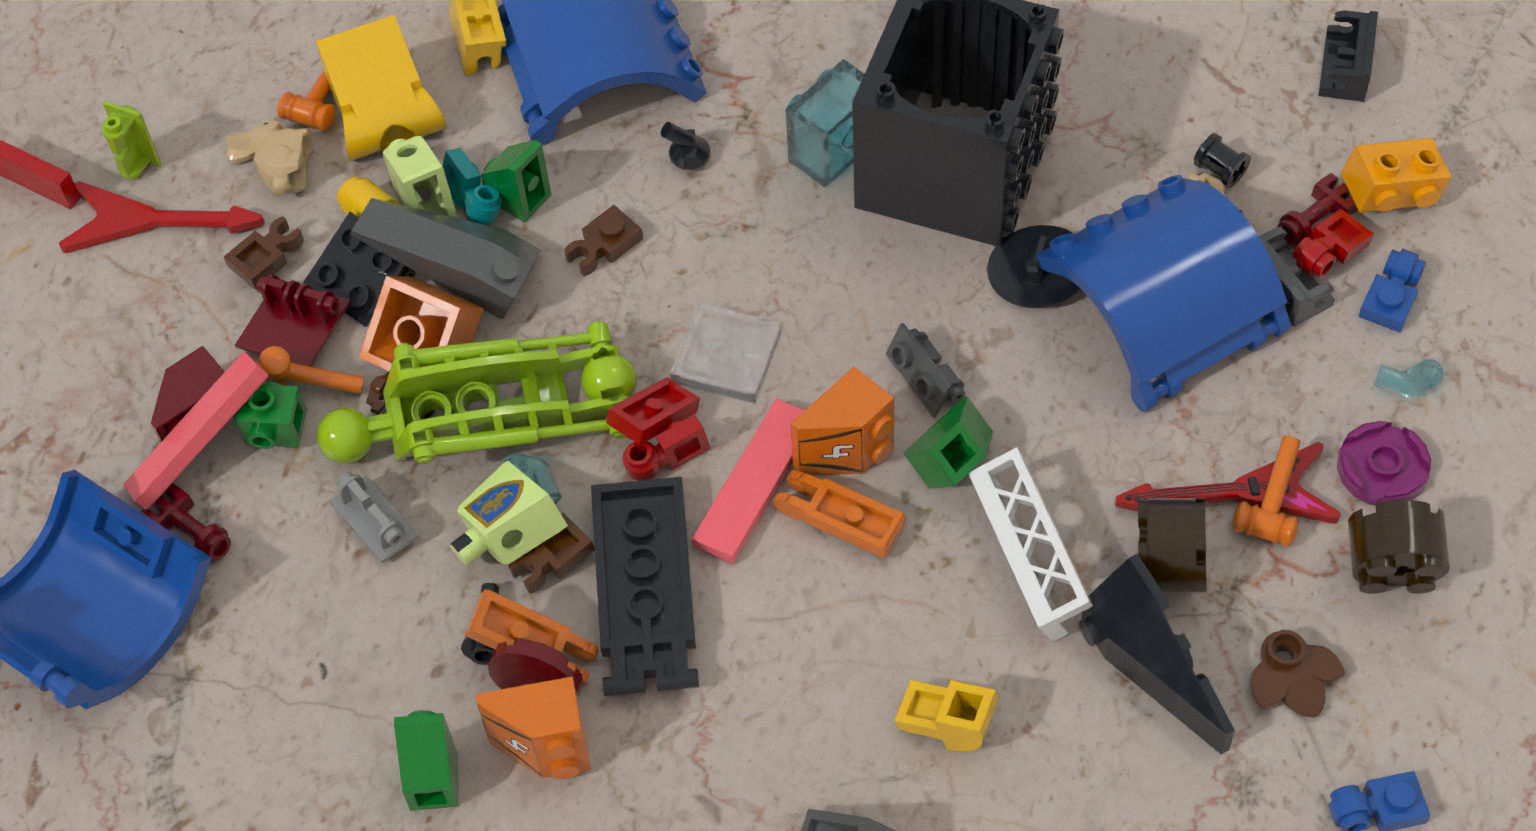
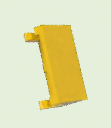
M450 0L449 17L464 75L475 74L478 68V59L486 56L490 57L491 66L493 69H496L501 62L502 46H506V38L496 1Z

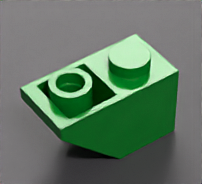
M968 396L963 397L903 454L929 489L956 486L986 457L993 431Z
M419 710L410 713L408 716L394 717L402 792L410 811L459 807L458 753L444 713Z

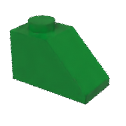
M537 140L508 146L497 158L491 159L481 173L483 185H490L498 190L499 196L502 199L501 209L525 223L552 195L542 143Z

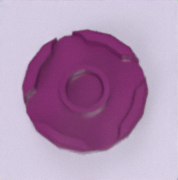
M1376 421L1362 424L1349 432L1338 453L1337 471L1342 484L1354 497L1369 505H1375L1386 501L1413 500L1420 495L1429 479L1431 457L1426 444L1412 430L1403 427V430L1393 427L1391 422Z

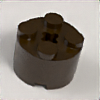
M1148 498V500H1138V555L1162 592H1207L1205 498Z
M1395 500L1375 504L1376 513L1363 516V511L1360 509L1351 514L1348 518L1352 575L1359 582V590L1361 592L1376 594L1386 591L1388 586H1406L1407 591L1410 593H1427L1435 590V581L1449 572L1450 565L1444 512L1440 508L1435 514L1431 512L1429 503L1415 500Z

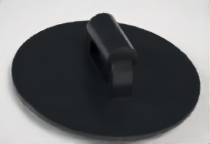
M1036 225L1022 228L1006 236L1002 240L1001 245H997L994 248L988 261V278L994 291L1004 300L1026 308L1054 306L1076 295L1081 289L1064 276L1042 270L1036 255L1049 248V243L1054 238L1074 233L1057 226Z

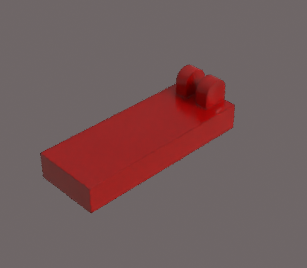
M0 140V176L70 210L81 199L69 172Z

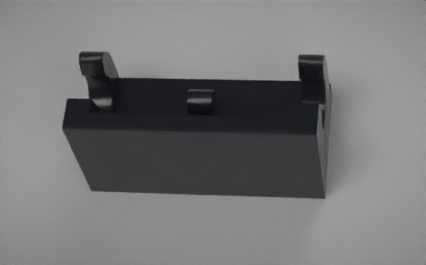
M1347 10L1335 12L1334 21L1340 23L1347 22L1352 24V26H1327L1318 96L1359 102L1365 101L1372 71L1378 18L1377 11H1370L1369 13Z

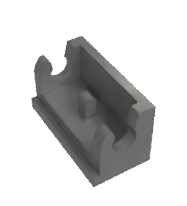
M1277 227L1260 235L1259 238L1270 255L1288 302L1284 306L1290 323L1294 327L1332 307L1335 299L1330 293L1334 291V288L1328 282L1319 285L1313 276L1310 277L1296 264V260L1292 258L1293 253L1288 248L1287 241L1283 238L1287 235V232L1282 227Z

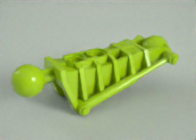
M602 321L591 323L587 327V333L519 341L517 338H507L414 349V346L402 343L393 350L395 359L392 362L383 391L387 413L366 417L362 412L353 408H337L327 413L320 422L317 430V443L320 451L328 459L337 463L352 464L364 458L372 443L392 439L397 462L407 461L408 457L414 456L415 462L424 465L431 463L435 456L531 444L537 443L538 439L609 430L610 437L623 439L626 437L606 423L608 410L633 395L637 386V373L633 364L620 354L619 347L611 345L612 340L609 326ZM590 344L591 347L559 355L557 347ZM549 348V351L523 352ZM583 370L581 386L585 395L590 400L569 404L562 374ZM514 382L522 383L524 396L499 399L497 385ZM475 401H484L489 404L487 409L467 411L468 406ZM432 410H440L445 413L444 416L423 419ZM604 416H606V419H603V420L580 422V421H585V420H590V419H594V418H599V417H604Z

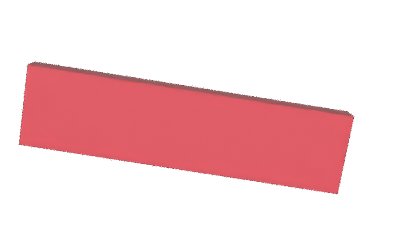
M243 351L124 482L123 486L133 500L145 510L149 509L268 378L269 374L248 353Z
M777 398L775 399L692 537V546L734 564L793 463L790 424L805 410Z

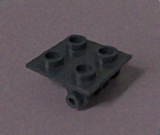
M349 212L303 283L310 285L312 289L322 292L328 290L336 296L350 299L351 303L345 313L367 327L375 311L386 276L415 277V271L351 236V230L359 217Z

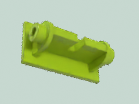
M104 101L103 106L108 117L104 120L101 130L112 153L116 154L114 159L120 175L128 180H136L141 176L147 164L160 167L162 165L142 114L131 106H119Z

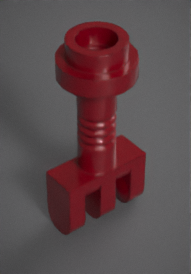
M1333 173L1328 174L1314 185L1311 194L1317 200L1314 204L1301 213L1293 210L1288 211L1280 218L1277 227H1282L1287 232V235L1283 238L1287 241L1288 245L1299 244L1304 238L1310 237L1312 233L1311 226L1330 212L1335 213L1342 209L1347 214L1352 215L1358 210L1352 196L1345 200L1350 194L1346 183L1332 190L1339 181V178Z
M174 483L165 491L173 501L170 503L160 496L153 504L160 512L158 515L149 509H142L140 511L167 530L173 525L195 541V548L211 557L212 560L221 559L230 549L231 540L227 530L219 524H211L206 527L187 513L195 504L190 495Z

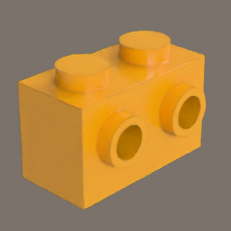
M1432 138L1355 145L1341 171V175L1359 213L1372 211L1388 212L1399 208H1425L1435 205L1452 178Z

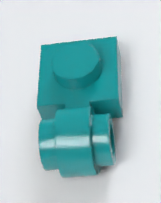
M461 148L445 151L442 166L453 202L458 209L466 208V214L470 221L491 225L492 222L498 219L502 205V199L499 196L498 190L490 185H480L481 175L477 166L468 159Z

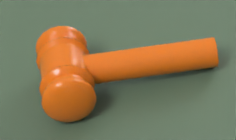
M324 70L306 97H302L300 94L294 95L290 91L285 92L281 96L277 106V113L281 119H288L290 122L310 126L312 129L318 128L322 132H326L332 127L335 120V108L331 104L324 105L323 100L331 90Z
M268 347L262 351L259 357V365L269 374L264 382H276L287 386L290 381L357 394L362 392L364 377L291 363L288 352L281 347Z
M1287 435L1283 436L1261 508L1258 505L1250 506L1245 501L1241 502L1236 508L1232 520L1234 532H1245L1246 536L1251 535L1271 541L1273 544L1279 542L1285 548L1292 545L1298 532V519L1295 516L1286 517L1284 513L1279 514L1300 447L1301 441Z

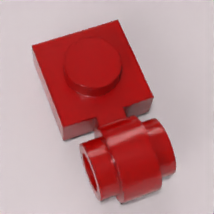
M1339 209L1314 227L1311 236L1304 238L1293 251L1292 258L1296 260V264L1310 277L1316 275L1319 278H1323L1333 268L1336 260L1344 264L1367 248L1374 233L1345 211Z
M694 414L685 420H678L667 426L664 432L655 436L658 442L655 446L647 441L641 445L636 442L631 443L625 449L622 460L628 475L632 479L637 481L651 480L658 474L660 469L664 468L663 466L668 464L671 470L711 449L703 426Z

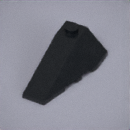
M1135 554L1129 557L1088 595L1093 607L1082 612V617L1079 621L1081 633L1090 646L1096 645L1103 657L1218 753L1223 754L1230 750L1235 730L1208 678L1202 673L1195 675L1193 659L1189 651L1191 645L1184 633L1180 635L1173 633L1163 611L1169 608L1170 605L1139 555Z

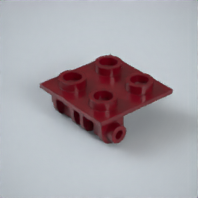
M273 274L267 277L262 276L257 282L256 290L258 293H261L264 300L239 337L235 347L260 355L266 348L278 346L288 352L291 363L312 366L351 301L350 299L336 296L328 290L322 292L312 289L310 285H301L297 281L288 282L281 280Z

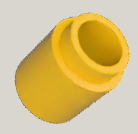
M357 176L346 180L337 193V203L341 205V211L345 215L352 212L360 217L371 198L399 204L397 200L367 178L361 179Z

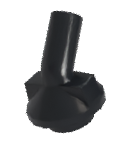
M666 122L663 125L660 134L663 138L673 142L669 148V157L676 167L683 170H694L706 164L710 158L711 150L709 143L704 138L695 135L694 129L684 130L671 122Z

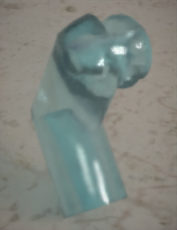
M511 453L504 458L502 464L507 460L545 490L555 504L561 500L560 490L551 468L545 460Z

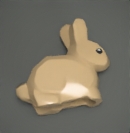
M271 120L257 125L249 132L226 135V144L228 146L226 156L228 160L233 164H239L254 158L255 169L260 179L276 196L286 194L287 192L298 193L306 189L308 158L314 150L312 134L308 128L297 130L291 128L283 129L278 121Z

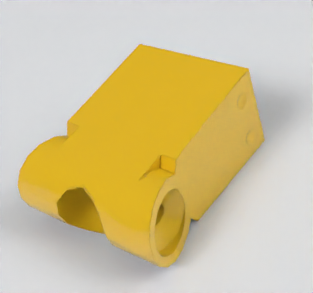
M395 15L316 40L322 68L343 119L349 162L381 152L394 140H408L415 136L425 137L447 129V124L441 111L421 85Z

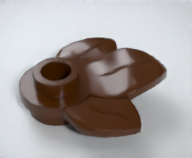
M1280 630L1267 636L1262 643L1260 650L1262 662L1251 674V689L1256 703L1263 710L1270 709L1284 701L1286 706L1295 713L1305 717L1316 718L1320 716L1325 704L1324 682L1338 680L1345 675V671L1338 657L1330 649L1324 646L1307 645L1296 632ZM1286 651L1292 656V659L1283 660L1276 656V653Z

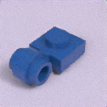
M1402 248L1401 252L1392 249L1383 270V274L1390 276V279L1376 274L1358 317L1399 333L1401 332L1418 293V289L1407 285L1409 283L1417 286L1426 265V261L1419 259L1420 254Z
M1415 771L1367 780L1364 786L1365 793L1360 792L1357 785L1340 787L1330 794L1332 801L1328 805L1335 826L1341 827L1342 831H1363L1371 826L1370 818L1373 817L1379 831H1392L1426 824L1431 816Z

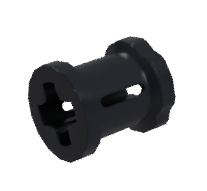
M1217 133L1209 135L1200 145L1194 156L1195 166L1198 168L1206 167L1221 177L1222 183L1228 188L1234 186L1243 177L1251 161V156L1247 153L1242 152L1239 154L1224 144L1222 137Z

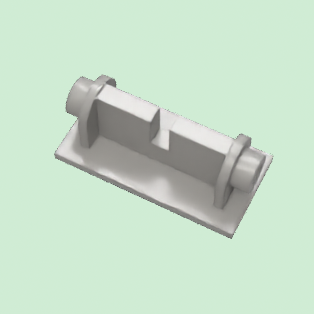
M347 472L339 477L337 481L339 495L331 499L330 503L381 563L419 538L416 531L367 475L362 478L360 475H353L351 472Z

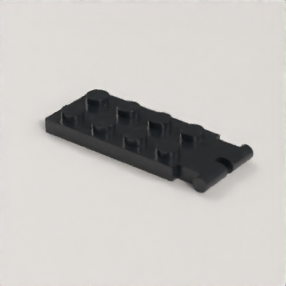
M682 477L591 485L600 646L602 657L611 656L612 677H603L604 697L646 693V678H656L658 691L698 688V668L688 669L687 649L696 648Z

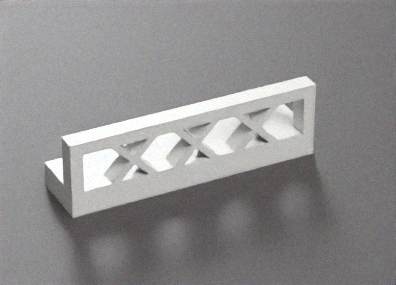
M1016 447L968 474L1038 628L1054 642L1069 634L1063 621L1093 607V604L1023 455ZM1015 465L1019 472V477L1012 493L1003 490L994 475ZM1025 488L1030 497L1023 496ZM1019 503L1035 507L1037 511L1030 531L1020 528L1015 518ZM1043 526L1047 535L1040 534ZM1037 541L1052 545L1055 549V554L1048 570L1038 567L1032 553ZM1061 564H1062V567H1063V569H1064L1066 575H1065V574L1058 573V572H1059V569H1060V567H1061ZM1055 580L1071 585L1077 598L1057 608L1051 596Z

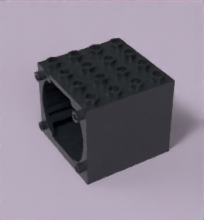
M897 0L852 101L854 208L989 245L1000 246L1006 231L1013 233L1020 211L1016 205L1019 199L1026 200L1032 183V175H1029L1032 166L1039 167L1045 143L1041 142L1044 134L1050 136L1055 126L1057 111L1051 109L1054 108L1058 97L1059 84L1053 82H1056L1061 67L1062 57L1056 55L1060 51L1064 37V29L1058 28L1060 9L1024 0ZM921 92L932 95V108L941 107L944 99L947 98L951 99V106H959L960 102L968 104V107L976 108L977 106L984 108L988 112L986 116L975 118L946 117L927 112L917 107L916 103Z

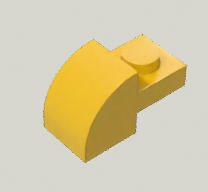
M910 680L894 722L898 730L943 740L947 750L960 752L974 751L980 748L999 701L998 694L994 689L950 680L948 688Z

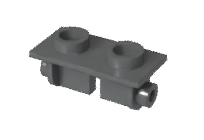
M901 323L886 355L930 414L936 417L944 401L949 400L951 404H956L965 396L963 390L964 383L961 379H958L948 364L936 366V364L940 363L942 356L929 341L925 332H919L916 328L909 330L904 323Z

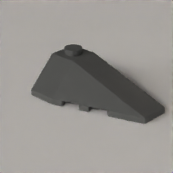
M374 198L370 199L350 233L351 236L473 304L484 308V310L502 320L542 251L502 228Z

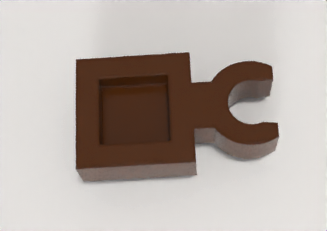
M613 205L582 228L585 240L573 241L565 248L566 261L571 263L577 257H586L579 263L581 274L587 276L596 270L598 260L603 256L610 263H613L643 240L642 229L619 208Z
M285 217L277 218L270 225L269 233L263 237L255 230L224 256L226 265L252 288L256 289L260 277L275 274L287 264L284 252L295 251L303 244L304 239L301 230L297 228L291 234L282 236L290 228Z
M564 513L561 515L568 525L565 529L532 549L533 553L524 554L508 566L514 578L520 576L524 571H533L532 575L523 581L526 590L530 594L538 591L543 586L546 574L551 570L561 578L595 550L593 542Z

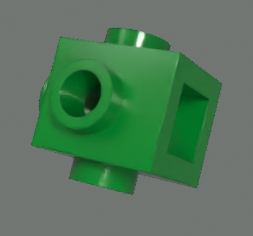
M264 382L234 414L233 422L236 427H239L244 441L248 445L261 449H270L274 446L298 448L307 409L298 386H284L276 382Z

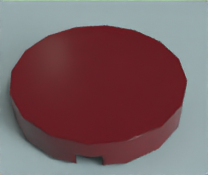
M515 640L513 646H507L506 641L498 644L488 663L489 676L500 689L573 676L578 697L583 686L581 672L578 668L573 672L567 666L569 659L563 653L543 643L531 640Z

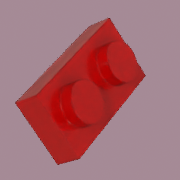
M666 377L609 408L606 423L628 439L641 445L664 432L671 423L685 420L697 413L700 397Z

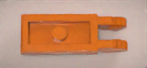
M799 470L791 471L786 480L787 484L798 493L800 492L812 498L811 501L807 502L785 492H778L773 500L776 509L785 515H789V517L796 520H803L806 524L884 559L906 524V515L903 512L826 478L821 480Z
M485 589L480 594L464 634L493 649H496L498 644L505 641L507 646H513L515 640H531L550 646L561 653L564 651L571 656L577 657V659L586 660L587 662L595 661L599 651L598 646L591 643V641H587L585 638L570 632L571 628L489 589ZM568 662L567 666L573 672L576 668L579 669L582 674L583 686H586L590 676L589 672H586L585 669L578 667L576 664Z

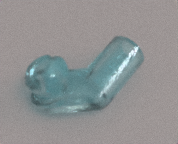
M1424 359L1404 372L1381 365L1374 386L1409 398H1415L1435 388L1443 379V371L1440 363L1434 359Z

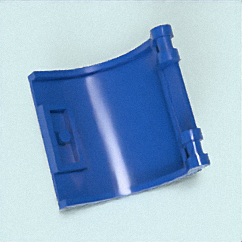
M502 0L503 4L498 7L506 38V46H502L501 53L508 56L523 99L520 111L523 120L530 124L528 134L531 141L537 140L542 145L550 143L554 139L561 118L586 99L614 87L638 83L656 84L670 88L693 102H697L707 93L701 79L703 75L702 69L692 57L688 47L691 44L690 39L680 27L677 19L679 12L671 0Z
M1181 175L1171 176L1160 181L1157 184L1158 189L1147 195L1141 194L1128 198L1121 204L1122 208L1112 214H1102L1091 218L1086 222V228L1075 234L1069 233L1054 238L1050 241L1049 248L1036 254L1042 270L1068 278L1098 308L1120 346L1131 375V397L1137 408L1142 412L1155 407L1157 400L1163 396L1171 398L1183 390L1182 382L1244 346L1254 351L1264 345L1266 338L1274 335L1278 337L1291 329V323L1284 306L1288 302L1270 255L1252 225L1240 210L1217 189L1201 181L1182 178ZM1156 377V380L1151 383L1150 380Z
M75 469L63 472L50 514L38 538L23 558L0 578V659L28 677L30 683L41 691L50 690L55 693V700L68 709L78 705L88 709L113 699L142 679L175 642L195 608L212 558Z

